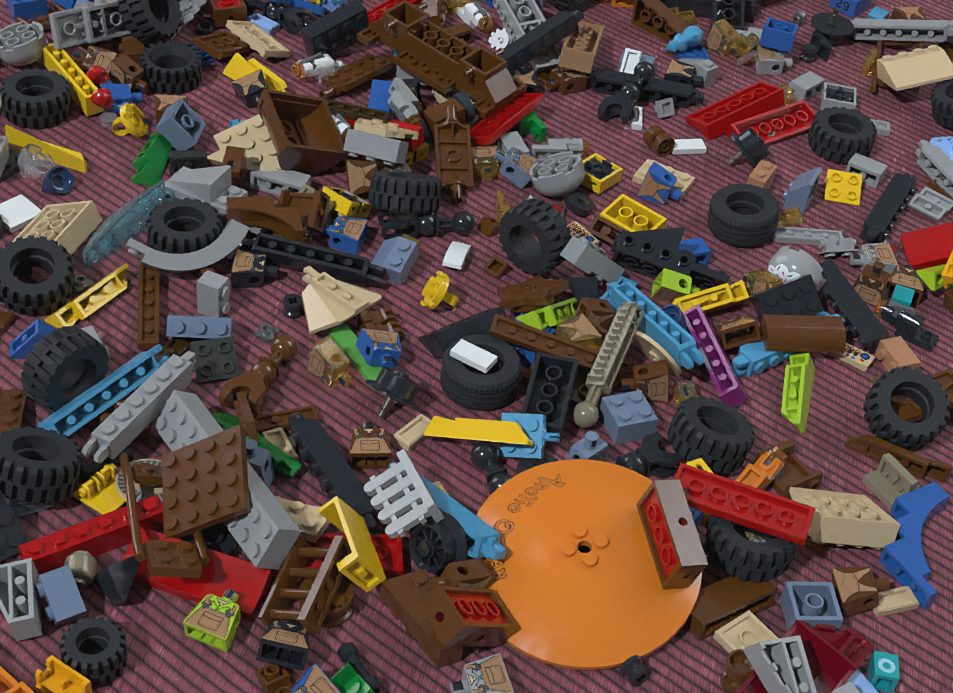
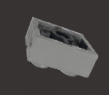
M824 82L821 92L820 110L828 107H846V109L855 110L857 88Z

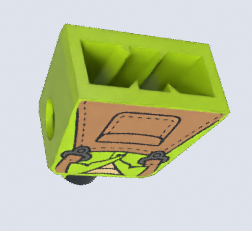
M664 268L653 281L651 299L672 303L676 298L699 292L700 288L691 286L692 278L690 276Z
M227 589L221 598L213 594L206 595L183 621L185 635L228 653L241 621L240 607L235 604L239 598L238 594L233 590Z

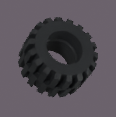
M92 616L87 617L88 620L85 621L82 619L78 620L76 625L71 624L68 627V632H63L59 647L61 661L91 681V688H95V685L100 684V687L105 686L107 681L112 683L116 680V675L121 676L123 668H126L128 656L126 635L122 631V627L119 624L115 625L112 619L106 621L104 617L99 616L98 619H93ZM92 649L104 650L98 654H84Z

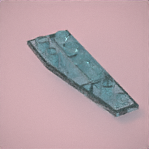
M161 180L148 187L107 218L90 238L82 252L84 268H89L146 227L149 213L152 209L154 210L155 206L158 204L162 205L165 201V181Z

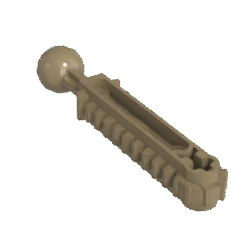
M636 302L623 303V306L618 307L593 367L587 375L588 378L585 384L589 389V393L585 401L578 403L572 411L573 421L579 427L589 428L598 421L599 412L596 405L601 393L609 394L612 391V385L643 317V310L637 306Z

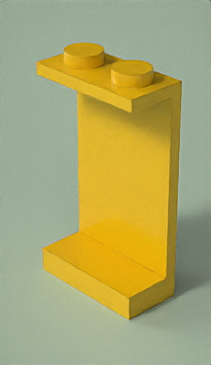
M334 497L319 508L318 512L346 534L352 553L337 563L338 570L364 591L368 592L386 579L364 518L339 497Z

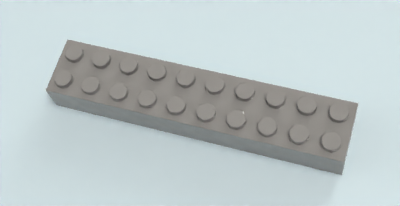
M173 390L154 425L172 452L224 431L196 394ZM247 461L250 512L223 523L256 568L279 570L300 535L301 530Z

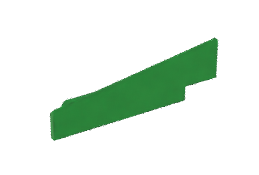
M159 131L150 136L133 161L132 165L137 170L130 179L133 183L158 187L169 158V151L172 149V144Z
M230 413L211 414L224 431L240 425L238 419ZM257 433L259 440L257 447L267 449L270 452L274 470L293 478L302 467V464Z

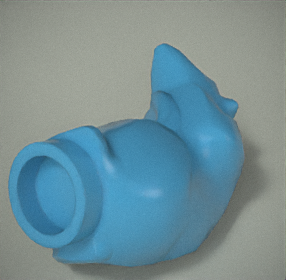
M698 26L687 27L682 34L677 33L672 41H669L665 51H686L688 47L699 45L704 38L703 31Z

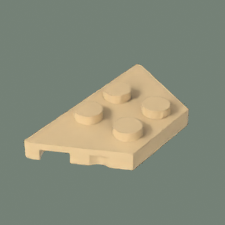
M358 118L354 125V130L382 137L403 139L408 137L416 140L419 137V132L400 128L396 123L388 122L385 124L383 120L379 119L368 120Z

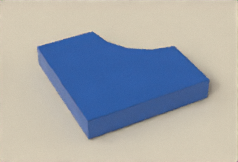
M703 44L688 47L686 51H673L676 58L708 59L711 61Z

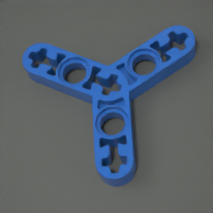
M271 0L306 8L321 16H324L326 11L325 7L305 0Z

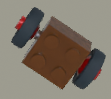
M459 92L452 96L451 99L425 110L424 120L421 116L420 118L415 117L418 121L415 125L423 127L425 143L430 141L434 145V124H442L447 120L445 108L451 105V111L453 110V105L457 107V119L462 125H466L475 119L474 106L464 92Z

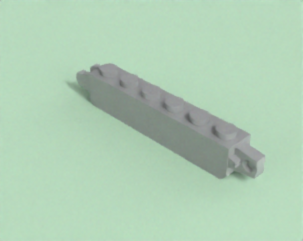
M855 18L854 21L850 20L854 26L853 32L847 35L852 36L854 40L944 42L953 36V23H949V20Z
M920 140L919 146L922 149H916L915 154L918 157L916 163L932 180H937V185L942 189L944 188L953 197V161L937 145L932 146L928 141Z
M187 351L181 357L173 354L91 433V439L85 444L82 455L89 457L97 451L94 454V461L97 463L103 462L107 457L115 459L162 412L173 390L183 391L190 384L192 371L196 364V354L191 351Z

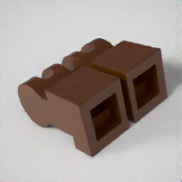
M384 307L379 311L368 312L365 309L358 314L356 325L359 331L365 328L397 332L400 343L405 339V334L391 308Z

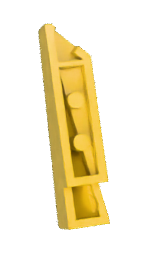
M239 53L234 54L223 71L224 75L237 80L261 69L269 90L285 92L287 87L284 80L257 60L252 58L247 62Z
M5 125L8 143L23 147V152L36 158L87 173V163L84 161L81 153L41 141Z
M126 263L45 318L44 321L56 328H62L64 326H73L79 318L81 320L85 319L127 288L125 273L129 265Z
M740 280L730 286L728 283L676 298L672 304L677 305L682 312L699 304L705 314L742 304L749 298L743 280Z
M433 416L423 433V436L432 438L534 446V442L527 437L521 425L510 421L455 418L454 421Z

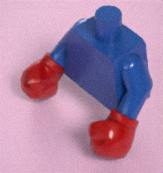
M94 65L87 71L86 76L91 81L100 85V89H97L92 94L91 101L96 106L104 109V117L120 115V107L127 102L129 104L142 103L141 92L131 93L128 84H114L108 79L107 71L103 67Z

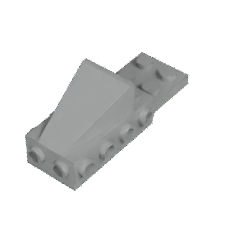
M118 0L76 2L77 6L73 9L49 14L54 48L62 49L83 43L93 45L97 44L98 41H110L114 37L121 38L127 34L130 35L131 32L127 31L125 23L121 20L122 16L119 13L118 8L120 5Z
M493 0V6L499 13L503 28L506 29L509 35L507 46L546 21L535 0ZM553 45L529 62L536 72L558 67L561 54L556 45Z
M229 165L189 169L183 166L170 179L165 181L161 188L163 202L167 200L172 201L174 198H190L191 200L199 199L201 202L209 203L221 215L222 227L224 228L227 225L226 197H248V191L231 185V166ZM245 225L249 227L248 231L254 234L263 233L267 229L254 225Z

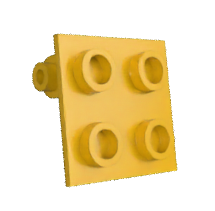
M828 169L827 177H825L824 184H826L824 200L859 206L863 175Z
M113 463L104 465L100 472L94 473V476L89 477L87 482L79 485V489L73 494V497L101 515L117 510L127 502L116 491L115 471H117V467Z

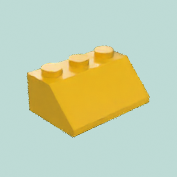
M621 194L600 213V216L629 232L666 229L667 218L624 194Z

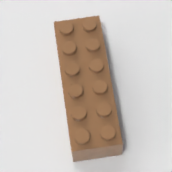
M580 21L577 23L579 29L568 35L565 39L558 66L564 70L573 69L581 74H591L600 47L604 26Z

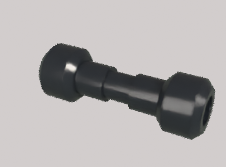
M127 446L122 452L127 453L129 462H132L134 455L131 448ZM117 456L115 459L107 457L101 463L88 460L83 461L79 475L80 478L88 480L89 477L94 476V473L102 470L104 465L111 463L114 465L119 464V457Z
M353 642L342 644L337 651V656L341 662H348L375 693H379L382 684L376 676H371L368 670L363 667L362 661L358 657L359 650Z

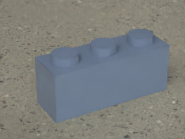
M167 315V336L215 339L232 336L233 318Z

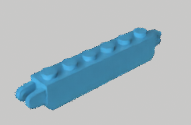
M615 281L608 284L611 306L618 310V307L623 306V303L636 302L637 306L643 310V317L637 330L646 334L664 348L679 367L684 366L686 369H691L694 367L693 361L698 365L704 363L705 358L696 348L694 337L633 284L628 282L619 285Z
M823 311V312L817 313V314L812 315V316H840V315H839V314L829 315L827 312ZM761 337V340L740 346L738 356L732 360V368L737 377L745 374L751 377L755 374H760L770 367H775L785 360H790L789 355L803 354L805 352L766 351Z
M161 344L152 347L146 352L139 353L37 425L44 428V430L50 431L51 429L57 431L58 434L71 435L143 384L169 359L168 355L162 356L156 361L153 355L163 349Z
M421 475L440 511L452 515L462 526L467 538L468 555L473 558L503 559L506 549L498 542L500 533Z

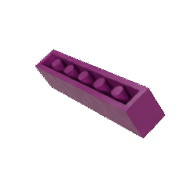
M698 304L683 312L687 327L696 341L698 350L705 358L704 363L722 400L730 407H736L747 401V396L708 316Z

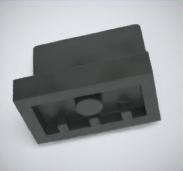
M206 150L169 151L170 176H173L183 166L189 169L208 168Z
M233 336L190 342L189 351L196 354L194 368L197 383L227 380L240 376Z

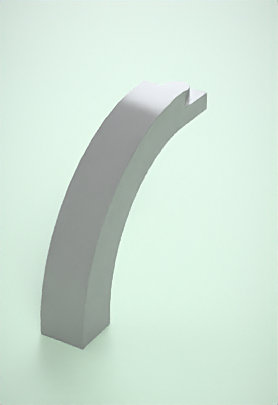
M231 219L220 236L212 244L201 250L186 254L160 252L132 238L127 241L124 248L128 249L127 252L135 257L142 256L139 264L145 267L169 273L191 272L208 267L232 252L243 240L249 227Z

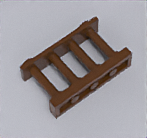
M301 535L298 536L258 616L267 628L275 620H298L309 633L318 634L344 575L338 570L337 563L352 553L348 541L343 536H335L330 548H312ZM309 557L325 558L321 568L304 567ZM299 578H316L311 589L295 588ZM290 598L306 599L301 610H288L285 608Z

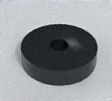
M570 192L565 199L566 207L578 215L588 216L594 208L593 201L579 192Z

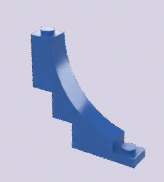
M936 482L896 497L890 513L901 525L895 542L884 546L878 560L902 587H910L923 610L931 607L937 591L927 582L931 570L923 554L921 531L928 520L944 511L950 498L945 490Z

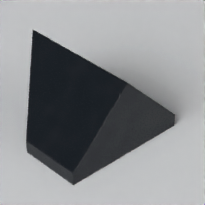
M562 277L563 280H568L569 289L578 300V304L581 297L598 299L597 277Z
M134 555L107 566L95 576L94 583L113 605L119 606L126 601L140 562L136 561Z

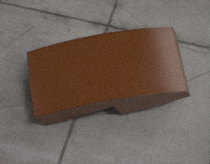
M269 664L255 671V676L265 693H289L294 687L290 682V675L282 666Z

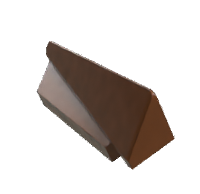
M870 434L859 437L849 436L844 445L846 448L879 462L884 454L890 453L911 475L921 480L926 475L945 483L952 469L951 465L927 459Z

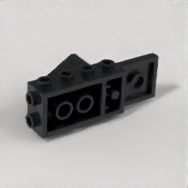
M682 227L633 232L623 229L621 235H616L611 252H614L612 261L618 265L655 279L665 268L690 276L692 278L691 284L709 289L728 283L731 277L722 270L715 271L703 263H694L696 256L692 252L678 249L685 228Z

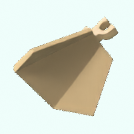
M311 266L303 270L307 274L302 276V280L310 283L302 292L309 335L340 325L381 301L382 297L378 292L336 280L326 272L320 274Z

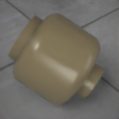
M75 551L67 556L64 566L69 565L78 589L91 585L96 576V559L87 551Z

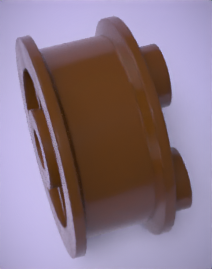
M343 575L320 628H331L341 625L352 614L354 590L352 583L345 575ZM306 578L302 582L300 589H311L316 578ZM300 599V610L302 609L306 599Z

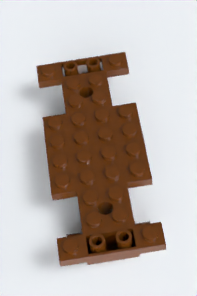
M404 0L384 11L381 18L370 23L368 28L357 33L356 39L368 47L378 41H382L398 51L400 54L394 57L393 63L420 78V80L439 92L446 94L456 87L477 101L473 104L475 114L483 119L527 91L528 85L515 77L512 78L507 69V61L500 57L504 54V49L499 48L496 51H490L482 46L475 49L429 21L430 15L423 11L428 7L425 2L414 5Z

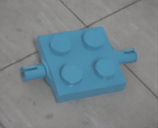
M502 413L501 421L519 423L527 437L534 442V446L500 444L499 457L543 459L546 443L560 441L559 438H552L560 437V433H547L546 415Z

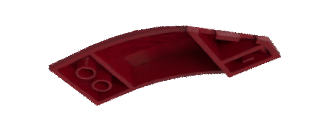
M796 620L782 637L801 636L817 693H831L833 690L843 686L875 646L854 629L847 628L845 631H839L835 629V626L819 623L816 626H810L801 620ZM754 670L735 693L768 692Z

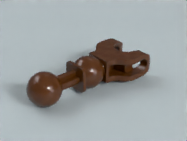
M286 335L275 338L271 344L272 355L269 358L260 356L258 362L253 364L250 371H246L242 376L229 379L219 392L221 406L232 408L234 406L233 401L237 400L236 393L245 391L251 412L258 415L261 414L269 404L268 396L266 395L269 391L268 386L275 382L276 377L280 376L279 364L292 360L297 354L298 348L295 340Z

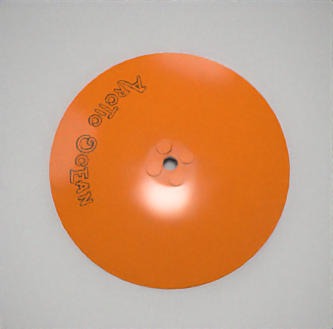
M585 459L560 460L535 466L519 473L498 487L487 498L476 516L500 533L498 542L506 549V554L503 559L499 558L498 560L481 557L493 575L485 589L494 590L519 627L505 642L523 654L553 666L576 670H599L622 666L628 658L634 655L644 658L664 646L677 634L689 618L696 604L701 587L702 572L687 588H662L636 506L653 481L633 470L608 462ZM580 546H588L591 551L582 553L578 548ZM468 555L467 560L477 559V558H473V557H470V556Z

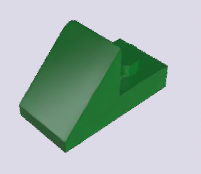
M531 111L521 120L519 135L531 134L539 143L545 142L547 127Z
M348 662L329 678L341 693H375Z

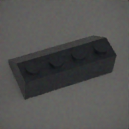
M503 306L484 310L422 335L418 339L435 358L443 357L449 345L462 337L477 334L489 335L495 313L505 317L507 315Z

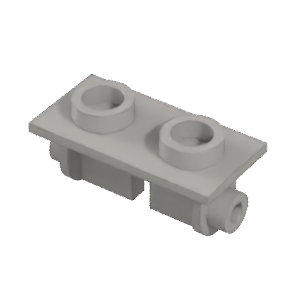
M852 237L839 238L838 245L836 238L822 239V241H819V247L822 248V252L817 253V255L824 254V257L828 258L841 254L842 257L851 256L853 252L859 251V249H854L856 240Z

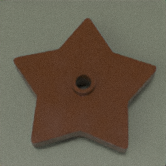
M538 275L520 284L497 288L498 296L502 298L499 301V306H503L504 310L510 308L514 312H530L547 307L555 301V294L569 289L568 280H546Z

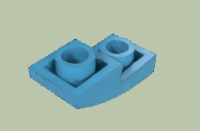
M876 6L868 14L867 19H887L891 11Z

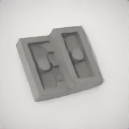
M925 186L920 193H916L907 206L939 222L953 210V200Z

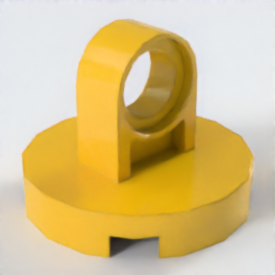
M127 102L120 107V117L113 121L112 131L118 136L130 133L132 136L140 138L147 134L148 126L143 124L142 118H144V115L135 104ZM123 124L125 129L120 130L116 125Z
M437 271V276L435 278L431 276L422 291L424 301H420V304L426 309L432 310L443 300L455 307L460 298L447 291L449 276L442 271Z

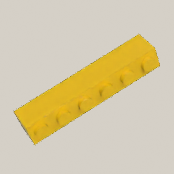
M54 43L45 45L42 55L43 65L49 71H55L66 78L70 84L71 98L87 116L104 112L103 108L96 106L91 101L92 94L98 88L64 49H55Z

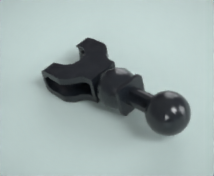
M244 0L247 11L261 10L263 11V16L279 23L284 30L291 33H298L303 26L305 27L317 20L316 14L306 8L284 6L282 3L271 0L267 2ZM306 15L311 18V22L305 20Z
M647 61L639 62L633 71L635 78L633 80L626 79L620 91H617L613 96L603 99L597 110L599 120L607 121L612 116L620 115L622 124L630 125L636 117L634 102L643 93L641 84L652 80L655 74L651 63Z
M383 209L378 214V221L382 226V237L385 240L399 236L408 239L409 237L417 236L418 233L428 236L435 232V235L438 236L439 229H453L459 235H467L475 227L474 217L466 211L457 212L452 218H439L437 212H434V215L431 213H420L417 216L416 213L394 212ZM389 215L392 217V220L386 221L383 217ZM388 230H395L393 234H387Z
M659 432L644 436L641 447L636 448L635 452L618 456L615 464L633 470L645 477L655 475L661 478H669L677 473L680 463L685 464L686 459L683 460L678 452H663L661 449L665 438Z
M484 441L477 443L472 448L471 461L475 467L486 471L487 487L491 495L498 487L511 479L512 476L508 474L506 467L499 469L497 465L499 453L495 445Z

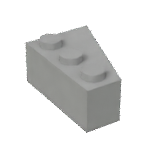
M348 128L343 150L349 151L348 155L359 157V154L365 155L367 160L376 162L378 158L383 160V164L394 166V163H405L409 142Z
M573 235L560 254L584 272L597 277V280L602 281L607 286L611 282H616L625 270L605 256L607 254L605 250L582 236L579 239Z
M32 558L0 565V609L16 641L42 635L41 601L35 588V584H38L39 574Z
M800 635L762 641L742 649L768 693H817Z

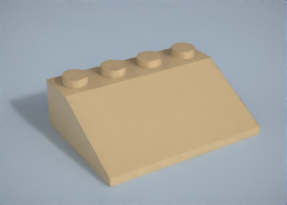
M930 45L926 49L917 48L912 52H899L898 55H885L881 59H877V75L884 83L899 91L953 79V64L942 48L938 47V45Z
M93 200L46 205L16 238L23 237L24 239L30 235H34L35 238H40V236L47 237L49 241L51 239L57 241L58 246L63 245L67 249V253L72 255L87 240L90 233L97 229L102 218Z
M790 487L789 492L792 500L816 508L808 531V535L812 538L813 542L817 544L833 543L837 546L847 544L857 548L868 546L877 550H882L884 546L895 542L901 524L867 496Z

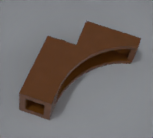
M273 196L226 197L227 223L234 219L241 224L273 230L290 240L303 242V238H306L304 216L300 215L299 207L278 208V204H274Z

